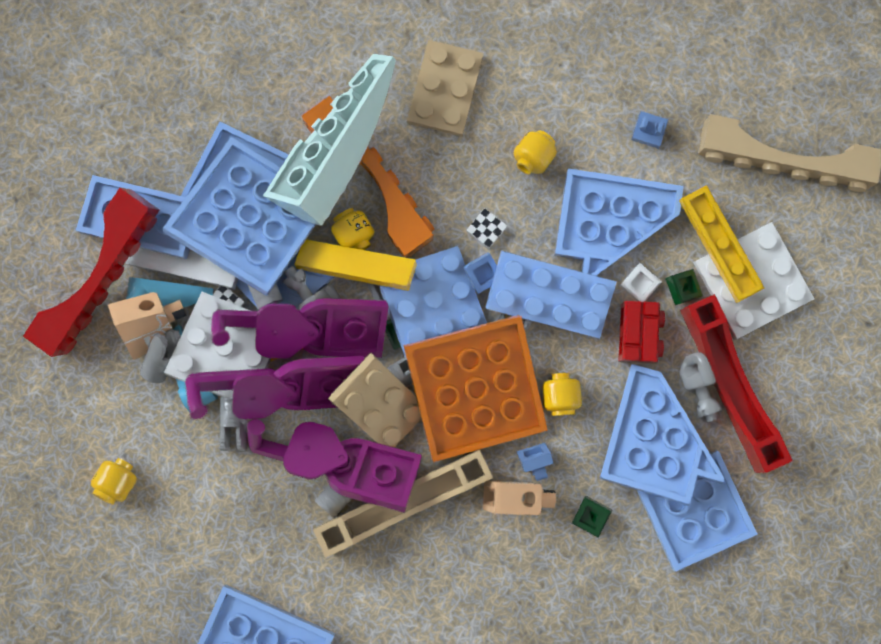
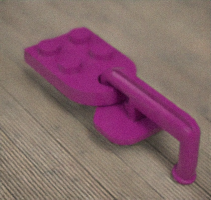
M322 298L307 303L300 311L291 304H267L261 307L259 311L217 310L213 312L211 317L212 343L216 346H224L229 342L230 334L225 330V327L256 328L255 349L259 355L265 358L287 359L302 348L318 356L367 357L371 353L376 358H382L389 306L388 302L383 300Z
M364 356L300 359L291 361L281 366L278 370L267 368L192 373L185 380L190 417L194 420L201 419L208 412L207 406L202 403L201 392L233 390L232 412L240 419L266 418L281 407L296 411L338 408L331 402L329 397L365 360Z
M252 419L247 424L250 450L253 453L283 461L284 468L289 474L308 480L325 475L329 486L342 496L405 513L421 464L422 455L359 438L346 439L340 442L331 427L315 422L299 424L295 428L287 446L262 439L265 424L261 420Z

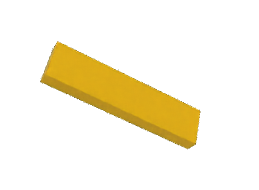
M706 185L679 200L681 206L735 302L738 303L765 289L708 186Z
M306 239L298 252L294 265L298 270L303 269L308 272L409 291L417 263L414 259Z

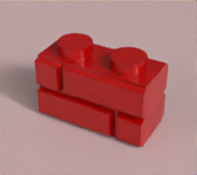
M627 300L621 303L618 362L654 364L658 362V357H663L664 341L659 340V328H664L665 311L660 310L659 302Z

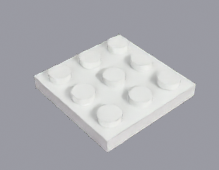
M772 222L738 239L765 289L736 303L709 254L693 262L710 295H716L735 340L814 300L812 293Z
M201 292L164 373L185 382L187 376L192 373L267 369L271 358L262 357L256 351V328L225 327V330L230 334L229 342L224 346H216L212 343L211 317L213 312L217 310H251ZM233 390L208 391L232 401Z

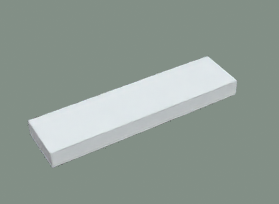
M139 248L125 262L126 265L236 289L238 282L237 277L191 249L188 258L183 259Z

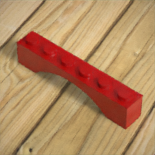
M119 187L103 212V245L98 262L90 277L66 301L52 308L39 311L23 337L50 357L68 354L77 343L75 338L79 332L84 330L92 321L93 316L91 314L96 306L101 305L106 300L109 294L107 290L112 282L118 280L125 269L123 265L127 259L132 257L140 248L141 243L139 241L144 233L154 227L157 221L156 215L160 209L132 189Z
M711 295L681 309L680 312L698 351L703 353L710 363L716 379L714 383L715 388L754 472L766 474L792 462L793 460L780 432L764 411L744 373L733 344L727 318L716 295Z

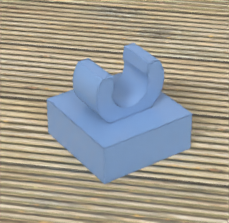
M641 111L631 140L659 149L668 119Z
M487 252L463 266L465 273L478 294L491 287L497 265L491 254Z
M545 443L516 451L524 472L532 471L536 481L548 478L545 466L554 463L551 452Z

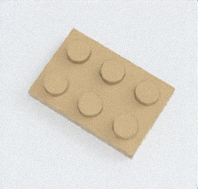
M428 40L407 123L463 137L484 53Z
M371 353L329 397L333 404L378 444L395 448L421 420L416 396Z

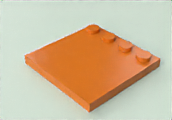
M520 315L403 345L433 462L548 431L524 325Z

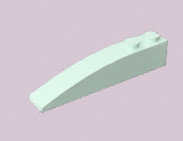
M373 54L348 83L351 87L348 92L337 96L330 104L333 107L331 112L323 121L320 118L315 121L311 126L314 131L305 142L300 139L293 147L263 196L304 221L320 226L323 225L337 200L345 191L377 125L396 62L393 56Z

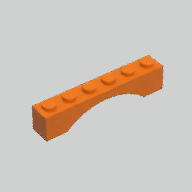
M330 96L301 116L311 133L314 131L311 126L318 118L323 121L333 109L330 105L333 101ZM367 146L359 164L374 178L382 192L387 207V233L389 239L404 258H410L434 240L432 232L435 229L426 216L420 218L415 208L418 206L410 194L407 192L403 195L397 187L400 181L392 170L386 172L380 163L383 159L374 147L369 149Z

